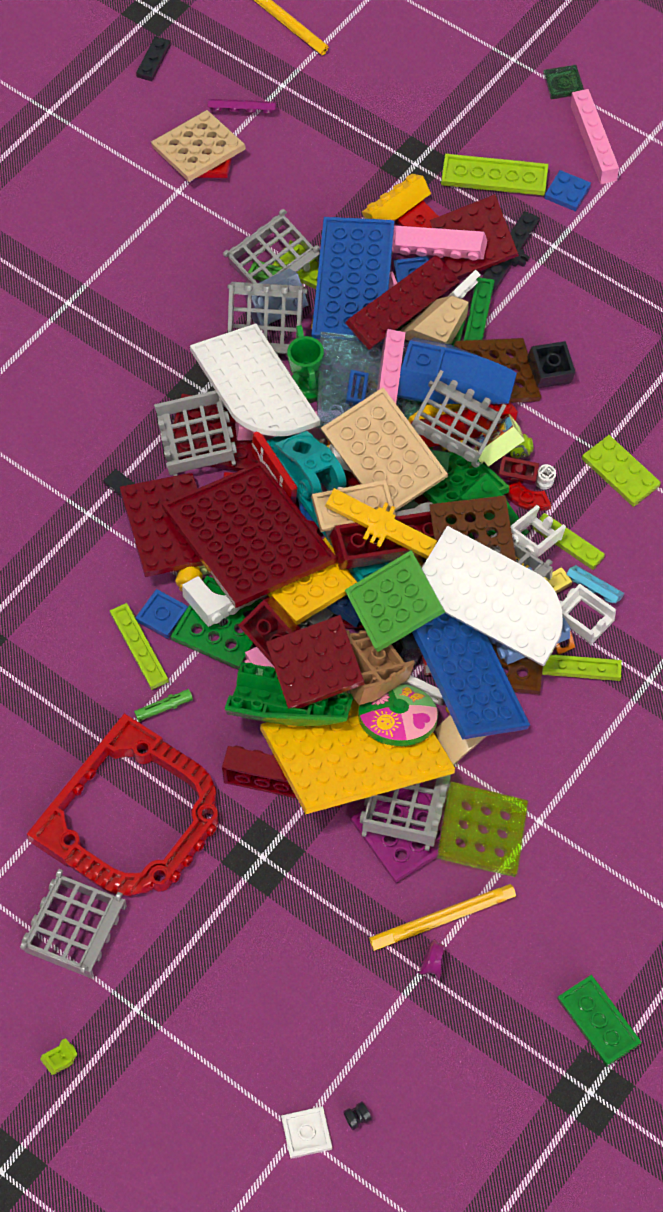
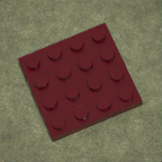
M495 194L430 220L432 228L484 232L488 241L484 259H454L443 256L446 266L458 279L469 276L475 270L479 272L519 256Z
M341 615L266 642L288 709H299L365 685Z

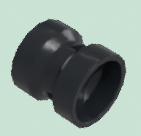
M363 1101L356 1104L355 1108H348L343 1111L347 1123L352 1130L359 1128V1125L372 1121Z

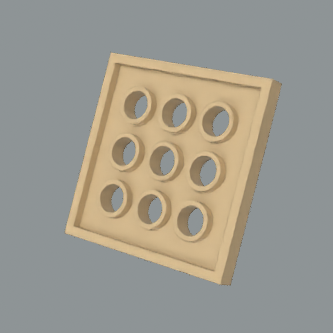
M208 110L151 142L152 148L188 182L246 149L245 144Z

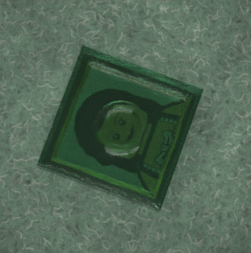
M577 65L545 69L543 71L551 99L570 97L572 92L584 90Z

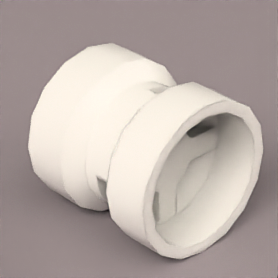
M547 464L539 467L535 483L540 489L546 490L552 487L556 477L554 467Z

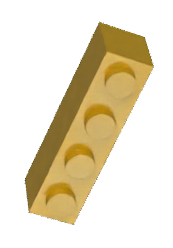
M411 174L406 177L405 181L396 184L391 191L382 194L376 202L367 205V208L362 213L365 219L395 221L429 196L431 192L423 176Z

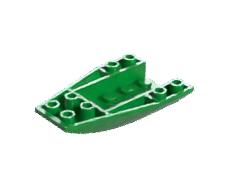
M242 662L237 674L235 691L233 696L229 695L225 711L228 715L293 726L330 725L347 721L354 697L347 692H343L299 709H288L275 668Z

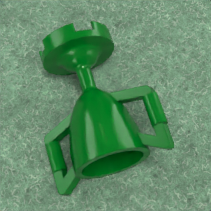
M302 325L296 326V339L288 346L287 357L290 370L294 373L292 375L293 380L307 401L313 403L320 400L321 393L326 390L325 379L318 372L323 362L324 348L317 339L304 336Z

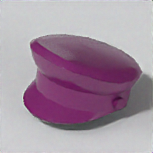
M435 939L430 942L418 971L420 975L431 973L436 976L438 981L440 980L443 944L438 943Z

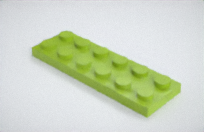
M445 154L441 185L545 196L548 164Z

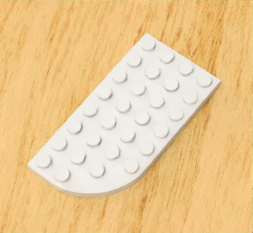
M257 324L190 345V351L229 413L243 427L264 435L289 436L320 426L321 420Z
M447 526L422 567L445 613L544 666L559 642L563 627L561 604L553 587L544 577Z

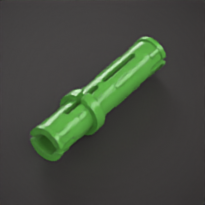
M187 689L174 695L170 694L163 700L134 710L138 722L166 710L176 709L177 706L192 701L193 698L190 690Z

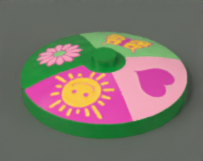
M400 684L376 701L359 705L358 719L362 729L373 739L387 745L409 746L420 743L434 732L437 725L438 711L432 698L424 691L406 684Z

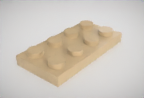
M386 480L337 489L376 510L378 507L382 508L385 502L388 503L387 511H390L393 506ZM333 490L315 493L311 496L321 532L333 530L335 525L355 523L325 507Z

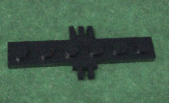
M524 211L510 232L519 256L489 267L482 278L494 280L492 296L511 266L516 267L519 265L524 267L529 256L522 249L540 222V217Z

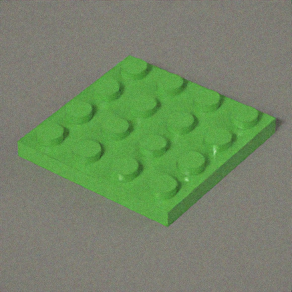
M412 550L345 589L377 652L445 613L441 602Z

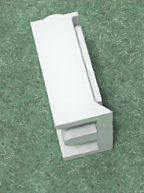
M538 505L511 525L513 541L537 558L558 540H562L566 528L565 525H562L554 531L551 528L553 519L550 516L545 518L543 522L536 517L540 508ZM533 525L545 534L547 538L539 545H536L521 532L528 526Z
M581 584L575 589L572 588L568 592L567 598L564 601H560L563 617L570 628L586 639L590 645L615 621L616 609ZM581 600L604 616L592 630L569 615V612Z

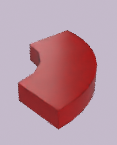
M520 481L510 484L509 492L505 494L512 503L523 509L531 510L538 505L540 507L538 511H544L552 507L545 491L529 490Z

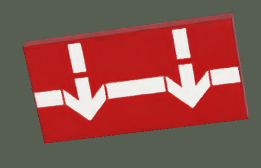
M257 431L254 432L251 452L258 462H262L290 499L296 504L298 487L263 435Z

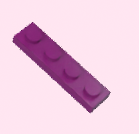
M209 99L207 107H212L213 111H222V108H229V111L245 109V112H256V109H261L263 113H272L273 110L277 109V102Z

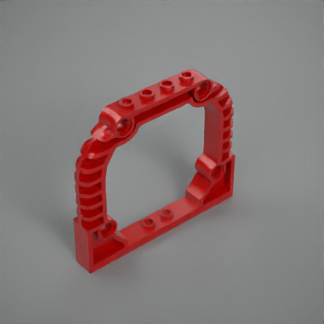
M124 713L28 831L27 837L30 843L66 867L70 866L102 889L117 895L120 892L123 895L132 896L140 893L144 894L153 889L165 891L172 883H176L179 880L181 871L192 863L194 854L202 850L207 837H211L217 829L219 818L217 808L215 807V786L209 773L199 763L165 743L161 736ZM140 750H148L146 753H139ZM108 755L114 759L134 757L140 764H148L153 761L186 782L198 796V800L192 808V824L164 860L150 862L140 873H124L112 868L81 847L78 833L67 829L64 810L76 795L81 794L86 782L94 778L96 770ZM206 814L213 815L209 819L204 818ZM69 840L75 841L72 845L66 844ZM158 876L165 877L162 881L155 880Z

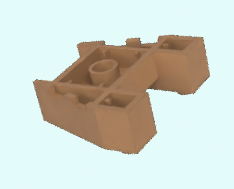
M346 630L365 685L349 690L359 705L378 700L409 679L415 664L414 660L404 662L392 645L377 652L366 631L350 633L349 630Z

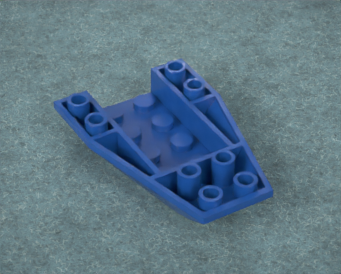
M413 337L409 341L401 367L397 397L423 402L430 390L428 385L430 380L434 382L439 371L442 370L444 372L439 381L449 385L452 380H456L458 382L456 390L466 394L468 389L474 390L475 393L472 398L482 403L484 398H489L491 400L490 404H509L517 372L450 344ZM434 390L429 399L442 404L446 396ZM450 398L447 404H459Z

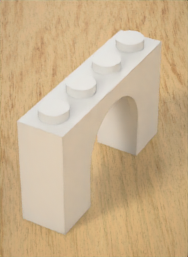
M199 576L182 585L183 597L208 627L219 623L225 617L237 613L238 610L245 606H250L254 601L258 600L255 599L235 608L226 595L213 593Z

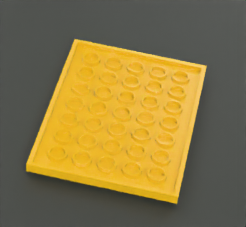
M353 700L348 719L345 722L320 726H293L269 722L260 725L264 738L305 814L454 774L455 767L434 732L424 741L409 746L387 745L370 737L359 723V704L356 700Z

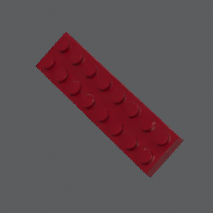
M434 256L350 317L345 324L370 350L385 338L387 329L397 330L433 301L456 286L460 280L438 256Z

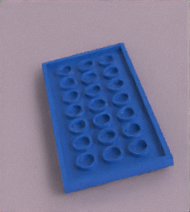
M324 217L312 325L313 338L360 341L345 322L389 290L394 220Z
M446 613L441 614L412 632L462 740L528 729L530 723L487 635Z

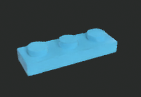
M577 565L569 568L566 574L571 577L573 582L587 586L589 591L599 593L610 603H617L624 595V592Z

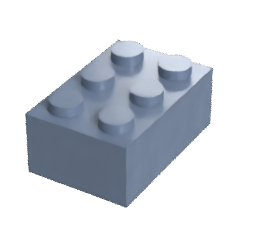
M290 268L259 282L261 284L302 286L298 273ZM303 293V308H304V307L308 306V302H307L305 293ZM244 295L248 303V295ZM252 295L251 308L264 309L265 296ZM269 296L268 309L282 310V297ZM286 297L285 310L298 311V298ZM251 312L254 323L264 326V313ZM268 313V324L281 319V314Z

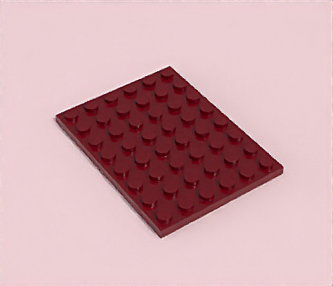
M258 462L162 504L164 512L235 608L337 563V557L262 462Z

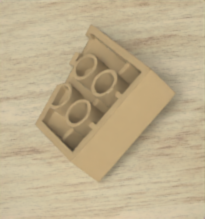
M455 296L436 299L400 331L406 332L405 339L409 341L415 337L451 345L468 315L469 302Z

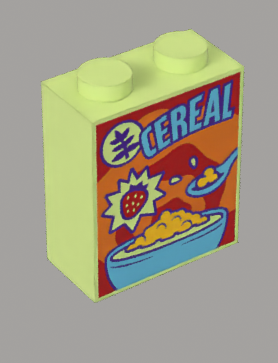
M510 414L503 418L500 424L497 423L479 457L481 463L485 462L487 466H490L525 441L520 426ZM483 433L474 440L482 443L486 434ZM475 446L474 449L478 451L479 447Z

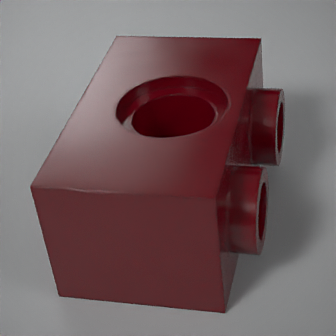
M502 456L498 476L501 479L534 485L539 463Z

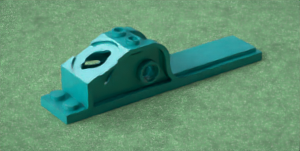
M308 431L289 436H276L267 440V443L298 487L297 498L319 527L311 496L312 494L322 492L320 483H323L328 491L338 487L346 488V476L340 462L329 447L316 440ZM325 531L322 532L332 546L331 539L327 538ZM389 562L350 568L348 570L355 580L359 582L389 564Z

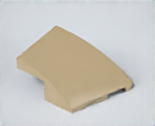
M451 715L435 729L436 737L453 765L458 763L463 756L487 737L482 736L462 740Z

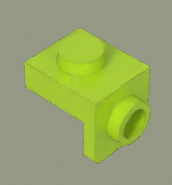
M65 1038L61 1040L58 1047L43 1054L40 1060L51 1075H54L71 1066L77 1056V1052L74 1046Z

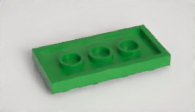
M483 473L458 498L462 501L503 495L489 475ZM507 502L511 526L519 520V517ZM486 513L484 515V518L487 520L494 519V515L491 513ZM526 528L521 533L526 536L529 531ZM490 530L487 532V535L490 537L491 535H494L496 532L494 530Z
M592 974L558 996L557 1000L606 1067L641 1045V1040Z

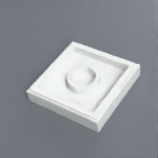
M323 1106L281 1116L290 1159L332 1150Z

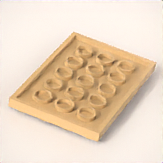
M384 387L321 427L323 434L361 485L386 480L393 506L396 507L395 511L448 477V473Z

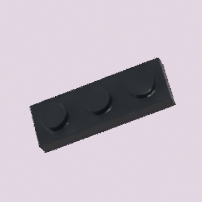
M154 37L136 72L137 78L153 81L171 46L170 40Z

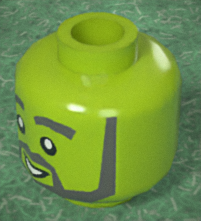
M523 434L525 441L508 452L512 458H526L533 452V441L527 434Z

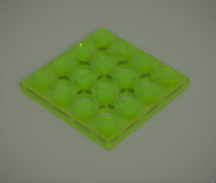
M450 782L437 858L515 877L518 871L528 800ZM462 802H468L471 805V810H465L462 807ZM481 807H488L491 814H483ZM500 812H507L510 815V819H503ZM459 821H466L468 823V828H461L459 826ZM478 825L486 826L488 832L481 833L478 830ZM500 829L504 830L507 833V838H501L497 831ZM456 839L464 840L465 847H459L456 844ZM475 844H482L485 848V851H477L475 848ZM495 848L502 849L504 856H497L494 851Z

